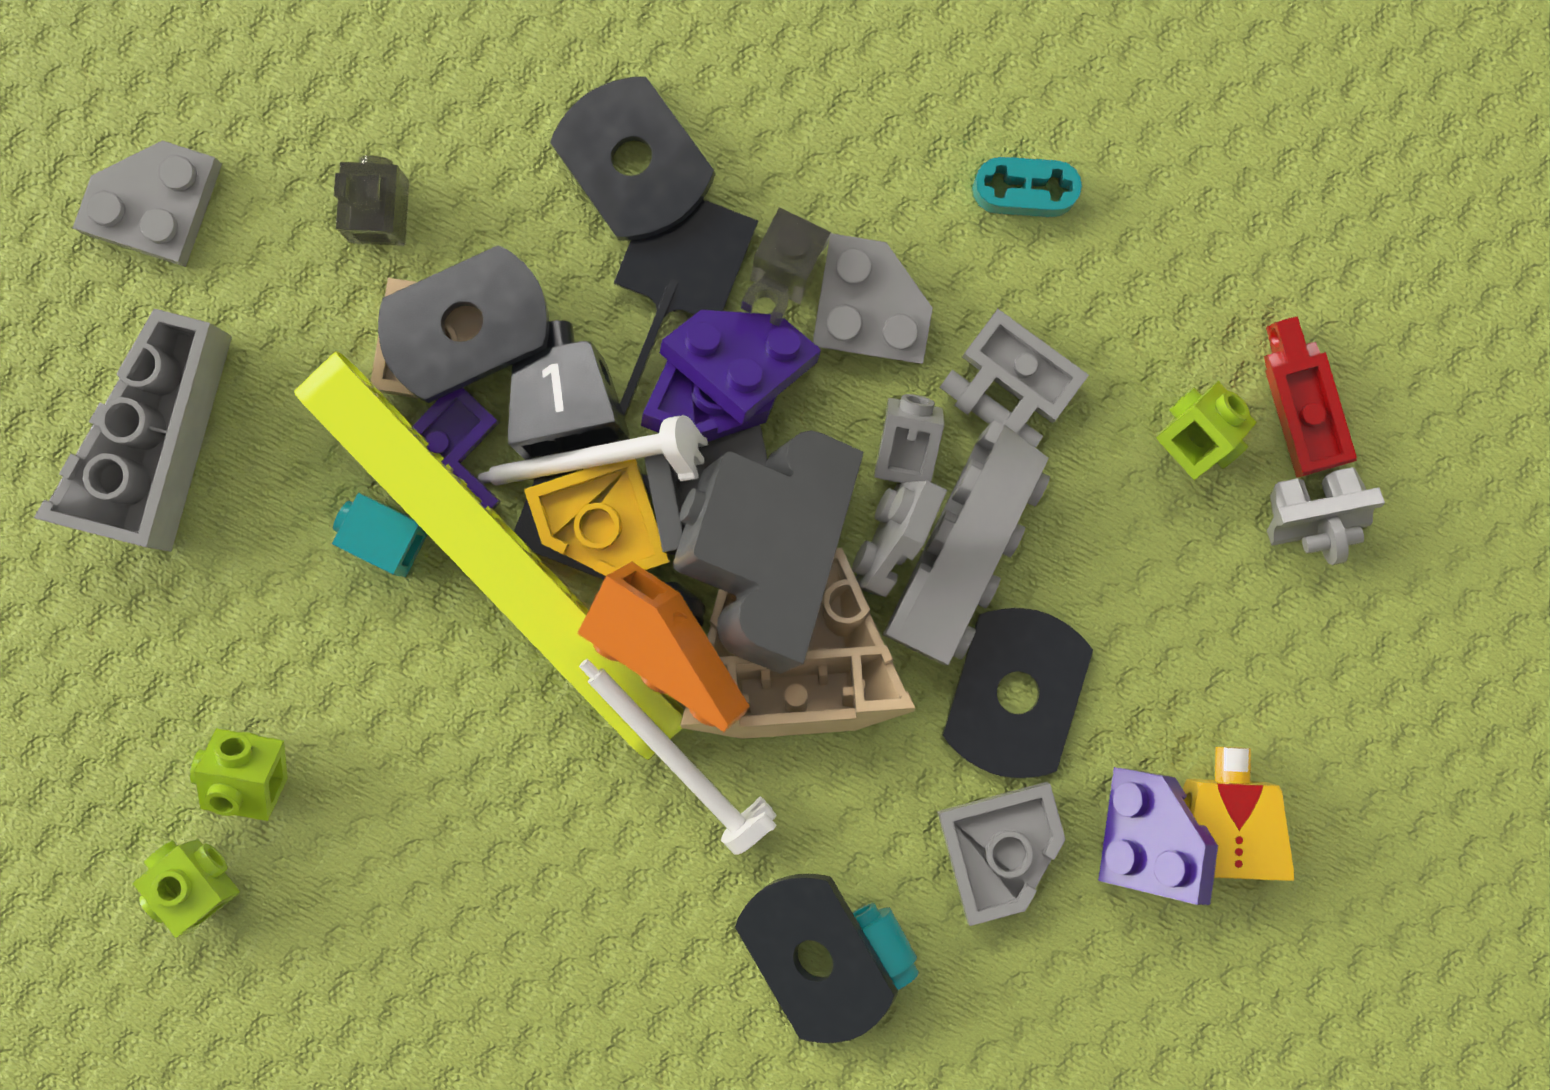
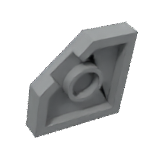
M160 141L91 175L73 229L81 234L186 267L222 163L215 157L169 142Z
M830 233L813 343L822 348L923 364L933 308L887 242Z
M924 480L897 483L894 490L889 488L885 491L875 512V519L880 521L872 542L866 540L861 545L852 566V571L857 573L856 579L861 590L877 596L886 597L896 584L898 574L891 572L895 564L901 565L907 558L913 560L920 551L945 497L946 489Z
M1044 782L937 811L968 925L972 926L1026 911L1037 891L1035 888L1051 860L1056 858L1066 840L1051 784Z

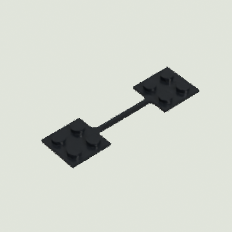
M703 199L698 207L675 227L655 236L630 241L614 285L651 299L656 305L657 312L620 402L624 418L627 415L665 318L675 311H683L695 315L700 310H724L758 225V220ZM575 470V471H570V472H565V473H560V474H554V475H549V476H544V477L535 478V479H534V482H533V484H532V486H535V485H538V484H541V483H544V482H547V481H550V480H553V479H556V478H559V477H562V476H565V475H568V474H571V473H574V472H577V471H580V470ZM642 474L648 495L650 497L651 490L648 476ZM526 499L514 532L536 554L604 580L605 575L541 543L528 500Z

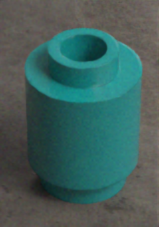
M871 903L854 911L853 914L897 990L912 982L919 974L914 964L917 956L891 908L886 907L878 910L875 903Z

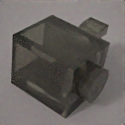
M373 155L359 157V163L340 162V173H335L334 197L338 200L336 230L349 243L405 246L409 180L398 165H394L393 161L388 158Z
M779 207L754 255L750 279L754 283L744 295L741 309L751 313L758 299L769 298L776 305L771 314L770 323L780 327L786 314L788 299L801 304L824 259L831 232Z

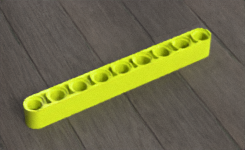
M335 351L294 391L297 398L638 754L650 760L656 753L588 683L590 678L579 667L584 660L588 659L598 670L603 668L670 740L682 729L680 724L684 709L668 694H662L650 689L644 684L640 675L621 662L612 661L600 655L594 649L591 642L578 634L589 609L489 506L484 508L480 504L482 500L466 486L468 484L452 473L454 469L449 464L445 466L441 462L444 459L441 454L428 450L426 446L429 443L413 428V425L348 358Z

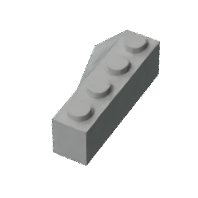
M153 309L116 374L119 377L118 382L105 404L100 402L89 420L93 424L76 455H69L59 475L63 476L50 500H43L34 518L147 548L171 552L232 336L209 322Z
M993 420L980 434L882 634L942 665H949L953 656L961 660L968 650L976 629L968 626L977 605L986 609L991 602L1001 580L1000 577L993 575V572L1002 554L1011 557L1015 552L1025 531V527L1018 524L1027 503L1034 507L1038 504L1050 480V476L1042 473L1049 458L1005 424Z

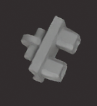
M1354 467L1336 470L1325 476L1321 483L1326 496L1323 499L1311 501L1304 480L1299 478L1275 484L1270 494L1274 517L1267 529L1271 545L1302 540L1305 553L1322 551L1326 561L1331 565L1342 564L1347 561L1348 545L1364 542L1362 528L1371 526L1374 509L1383 507L1385 503L1380 488L1366 490L1363 481Z

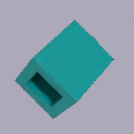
M357 493L353 502L350 500L345 502L335 518L333 530L337 534L332 545L393 575L406 577L428 534L411 517L371 497Z

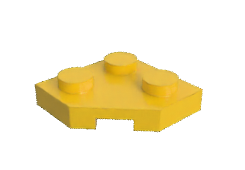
M637 459L586 468L524 489L543 545L605 576L630 562L636 563L646 571L671 563L669 555L662 551L656 516Z

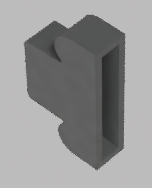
M810 430L799 433L771 453L765 466L734 452H726L703 470L697 489L693 488L689 492L680 512V521L686 524L673 565L679 573L736 596L737 600L722 610L717 624L719 639L727 651L737 657L780 674L804 664L862 461L863 451L823 433Z

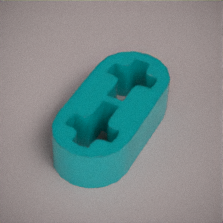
M997 157L986 161L981 166L972 188L976 202L985 211L995 214L1057 217L1067 213L1080 196L1082 184L1081 177L1076 169L1066 162ZM995 173L1003 174L1004 183L1008 185H1022V188H1009L1003 198L994 197V188L985 186V183L991 182ZM1050 177L1058 178L1059 187L1067 188L1068 191L1064 192L1060 199L1055 202L1050 200L1049 191L1031 189V186H1046Z

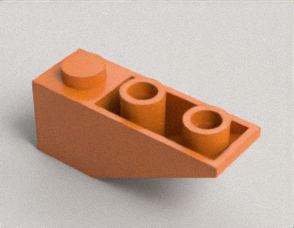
M630 562L606 575L578 631L579 635L591 642L594 649L603 657L612 661H619L640 675L644 684L650 689L662 694H668L689 708L692 716L705 725L717 727L725 732L746 714L750 707L678 591L634 562Z

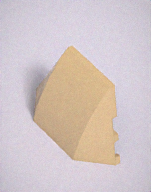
M837 548L804 664L781 674L737 657L723 646L717 632L718 618L722 610L730 603L736 601L737 598L735 595L719 589L707 638L750 707L746 714L725 732L717 727H711L699 722L692 716L687 707H685L680 726L684 729L746 739L855 731L915 711L912 699L908 691L906 692L892 663L893 658L890 651L881 639L871 617L868 603L842 548Z

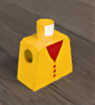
M1215 747V780L1186 779L1183 788L1187 795L1184 802L1198 824L1207 827L1218 845L1214 878L1294 881L1292 854L1280 786L1267 782L1250 781L1251 748Z

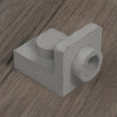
M914 394L902 395L901 400L888 398L886 419L876 460L874 478L900 483L924 480L931 482L944 428L943 409L934 406L935 402L933 400Z

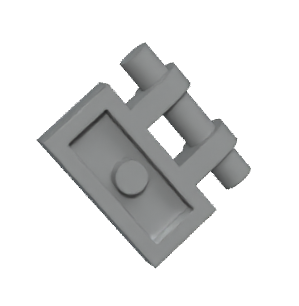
M997 309L962 356L963 359L980 370L970 383L952 370L939 388L956 399L957 402L954 406L968 415L972 411L988 424H991L993 420L1001 422L1032 446L1036 447L1043 436L1027 425V420L1036 411L1051 423L1056 421L1089 375L1001 310ZM993 381L1020 400L1012 412L985 394V391Z

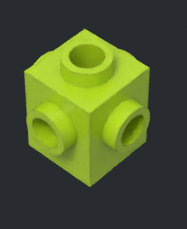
M1218 380L1203 394H1200L1193 387L1172 405L1168 411L1175 418L1159 433L1156 439L1195 480L1216 463L1224 469L1236 460L1249 447L1243 438L1257 422L1250 415L1244 400L1236 393L1228 391Z
M218 728L215 729L206 749L197 751L190 769V781L192 784H196L200 809L212 811L222 816L236 815L269 821L288 779L284 740L258 736L250 732H235Z
M199 839L177 845L174 840L166 843L143 862L149 870L132 883L141 894L139 902L146 914L154 921L164 923L175 938L197 929L240 893V890L225 873L228 866L222 855L213 846L207 843L202 844Z

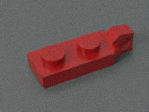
M1298 316L1280 320L1267 326L1266 330L1272 354L1264 356L1267 368L1265 372L1296 478L1357 461L1326 352L1320 353L1316 342L1306 344Z

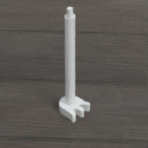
M680 415L663 420L658 434L492 466L488 472L479 473L478 480L482 484L491 482L497 486L664 454L678 474L679 480L681 482L698 478L696 465L704 464V457L698 450V447L707 446L708 441L706 437L702 436L688 416Z
M588 659L580 664L579 667L590 678L588 683L726 827L721 841L734 855L745 852L776 827L773 819L777 815L762 797L757 798L751 806L740 814L603 668L598 670Z

